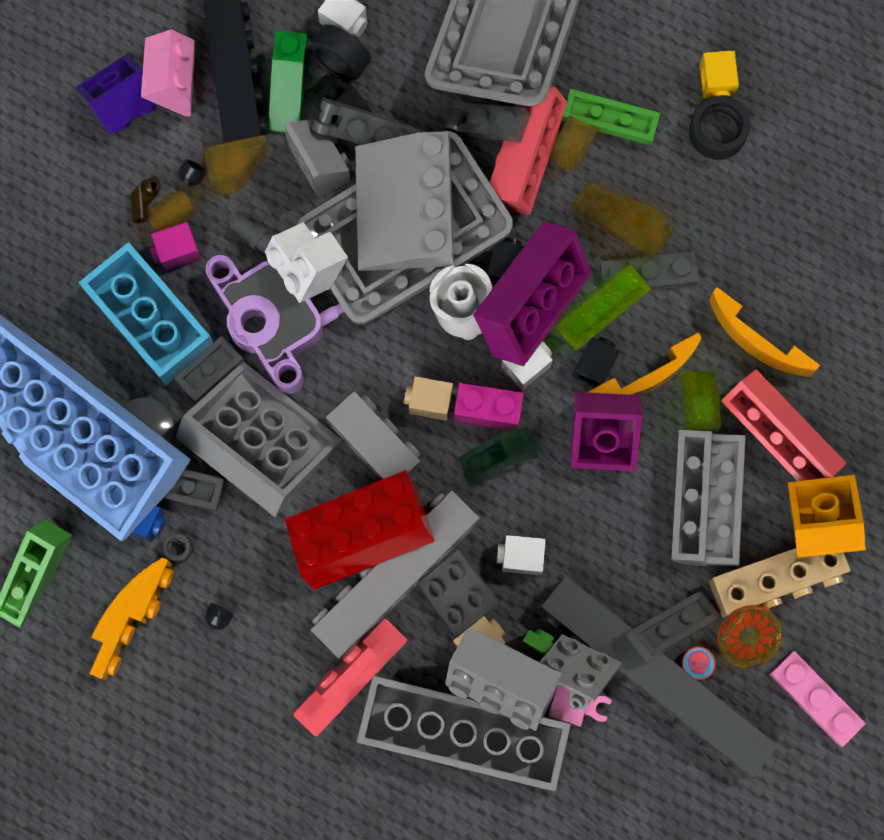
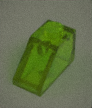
M680 372L683 430L712 431V434H716L721 428L719 393L713 372Z

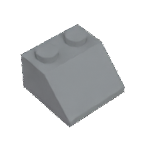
M314 119L287 122L284 124L289 148L317 198L351 182L349 171L353 168L347 155L344 152L339 154L335 144L338 143L336 137L322 135L313 131L311 127Z

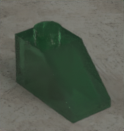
M524 427L501 432L458 458L470 487L518 469L539 456L527 428Z

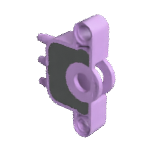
M224 255L212 257L206 264V274L214 290L229 311L227 327L234 343L243 351L257 354L264 368L281 392L285 394L298 392L304 384V377L294 357L314 346L323 334V326L345 312L340 303L336 306H331L319 314L310 298L299 303L294 294L289 293L283 278L276 268L269 264L268 260L241 275L228 257ZM220 268L230 270L229 274L222 279L215 278L214 274ZM256 316L266 320L264 328L257 333H249L244 330V325L249 318ZM286 371H293L297 374V377L291 383H283L280 381L281 375Z

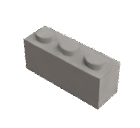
M354 391L326 416L330 427L380 480L404 470L411 476L421 467V462L418 459L421 456L419 451L409 441L404 444L396 436L399 431L388 418L382 421L375 414L374 411L377 410V407L366 395L360 398Z

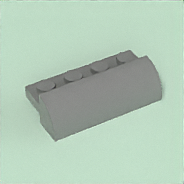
M679 430L672 561L696 566L718 565L739 567L745 435L712 434V431Z

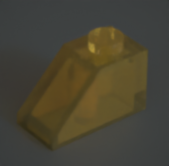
M265 135L203 148L209 179L214 193L220 192L222 195H229L237 192L238 188L246 186L269 152Z

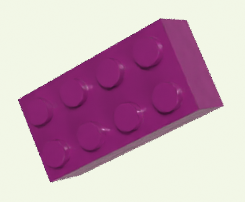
M543 222L519 255L515 257L503 276L496 282L494 288L484 301L478 306L473 316L493 357L524 367L591 276V269L575 230Z

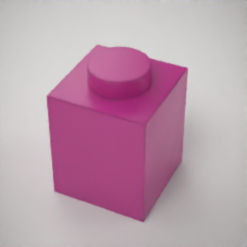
M187 222L151 234L154 245L149 246L155 264H162L165 272L201 260L192 231Z

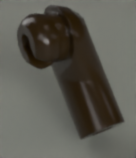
M155 178L143 180L131 192L130 200L134 223L148 221L147 206L161 189L160 182Z

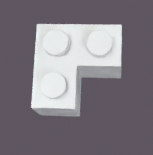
M304 222L272 236L265 250L269 264L276 268L284 280L286 289L289 293L294 294L299 303L330 289V286H332L348 259V256L331 232L314 238Z

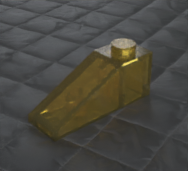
M589 181L571 205L573 209L631 247L654 257H657L673 234V230L662 211Z

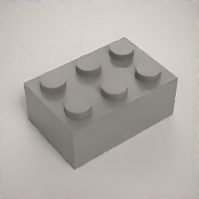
M468 627L449 662L445 685L449 687L453 694L461 698L470 697L480 702V706L486 711L493 714L499 712L511 718L510 720L514 725L522 729L531 728L536 731L554 696L562 673Z

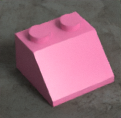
M172 29L145 38L142 98L183 116H191L195 64V42L193 39Z

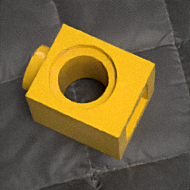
M735 51L703 53L699 64L703 99L717 96L734 97L739 86Z

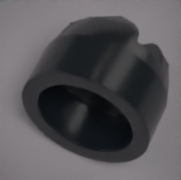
M185 159L180 167L179 177L182 182L187 178L189 180L188 186H196L203 180L207 171L200 164Z
M211 602L205 614L207 624L212 629H223L229 625L234 613Z

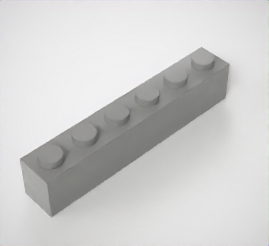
M453 491L447 496L441 493L429 505L432 511L427 514V518L435 542L363 570L359 574L362 580L354 588L350 585L344 588L336 597L338 603L330 611L325 608L313 619L312 623L315 626L311 631L340 661L349 648L357 645L479 523L480 518Z

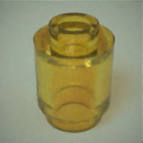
M181 190L175 194L171 192L148 209L150 216L147 218V221L155 232H159L184 223L191 218L190 214L195 211V208Z

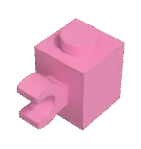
M557 685L547 718L568 723L575 727H581L584 715L590 716L598 722H605L607 720L606 716L597 713L596 706L598 703L610 705L612 702L610 698L598 696L595 701H590L585 709L574 710L570 706L569 700L571 690Z

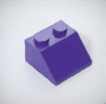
M127 54L75 87L109 134L123 131L130 125V121L139 115H146L156 108V103L141 97L143 69Z

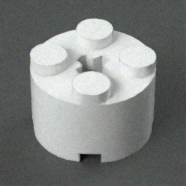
M465 264V266L458 267L452 265L441 270L432 280L429 290L430 304L441 327L449 334L462 337L465 340L474 339L477 335L481 334L482 332L473 314L493 289V286L486 272L473 264Z

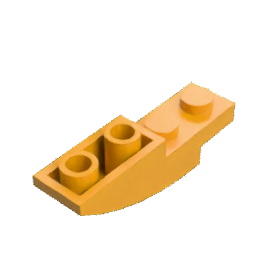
M161 558L134 577L109 605L91 638L103 644L89 674L108 681L110 675H116L122 662L119 653L123 644L128 645L135 633V627L132 626L134 620L147 624L149 618L153 620L159 611L161 601L157 599L162 588L167 589L174 576V571L171 570L173 564L170 561Z

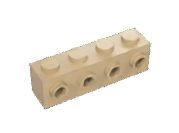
M795 548L719 575L708 582L722 618L728 616L733 618L735 614L741 618V610L748 609V607L753 608L762 604L763 609L766 610L782 604L781 597L793 594L794 599L811 594L813 593L811 586L822 582L825 588L839 584L844 581L842 575L851 570L844 553L798 558Z

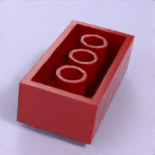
M406 470L285 519L300 576L313 590L435 542L418 488Z

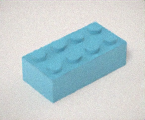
M129 242L78 282L91 300L165 386L173 381L177 374L214 343L205 329Z

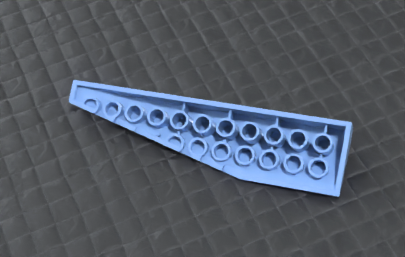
M0 315V428L3 431L1 434L9 444L15 446L20 453V459L28 468L116 538L124 541L173 488L191 459L48 349Z

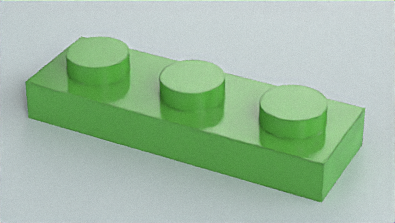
M570 89L562 122L651 146L660 113Z

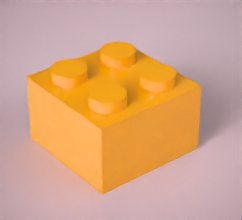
M855 475L788 482L790 510L798 558L866 550L864 520Z

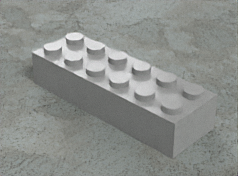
M373 676L357 743L556 792L571 724L543 717L536 731L531 728L522 729L514 725L510 720L511 718L499 712L493 714L486 711L480 706L478 701Z

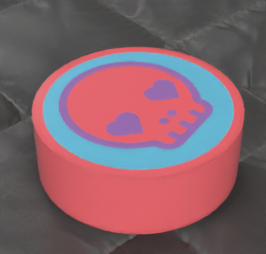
M693 647L684 653L681 659V668L697 681L704 680L714 672L715 658L708 649Z

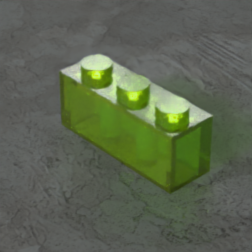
M627 261L562 314L554 326L576 351L649 292L651 288Z

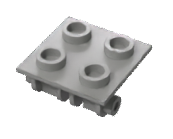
M563 634L540 661V663L562 673L558 685L571 690L569 700L570 706L574 710L585 709L589 705L590 700L595 701L622 664V662L609 657L607 654L600 653Z

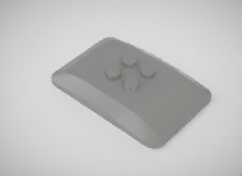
M451 0L425 70L427 84L437 90L519 105L536 106L545 101L551 88L580 0Z
M448 131L451 144L454 266L458 267L467 264L505 239L512 231L513 220L461 138L456 133ZM356 184L307 213L297 223L298 225L304 222L314 238L331 232L348 256L347 261L332 286H330V289L349 319L357 324H365L430 287L434 277L446 268L359 271Z

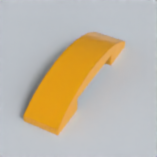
M718 287L713 291L709 302L715 316L729 336L750 355L777 370L798 376L811 377L820 365L796 346L787 355L736 317L743 307Z
M698 332L672 346L667 354L671 361L670 363L623 388H620L616 379L613 378L587 393L640 395V397L665 384L683 368L693 355L702 337Z

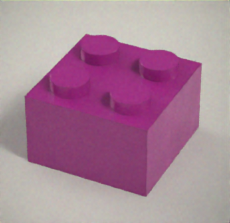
M575 392L570 437L571 468L636 471L643 417L640 395Z

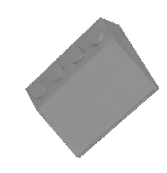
M448 131L413 133L355 146L358 270L434 268L454 265L451 144Z
M245 362L234 369L182 417L176 435L180 442L274 517L297 496L342 441L340 437Z

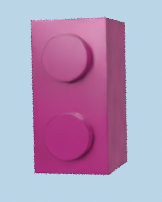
M459 383L454 422L517 432L524 393Z

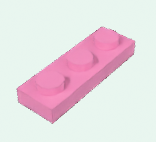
M792 651L769 674L840 747H843L866 724L795 651Z

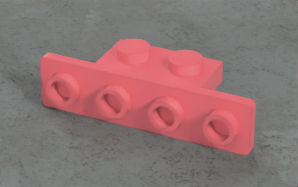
M382 619L358 645H353L346 651L342 657L343 661L334 670L331 669L323 675L318 683L319 686L293 712V716L314 736H318L373 676L404 646L407 639L387 619Z

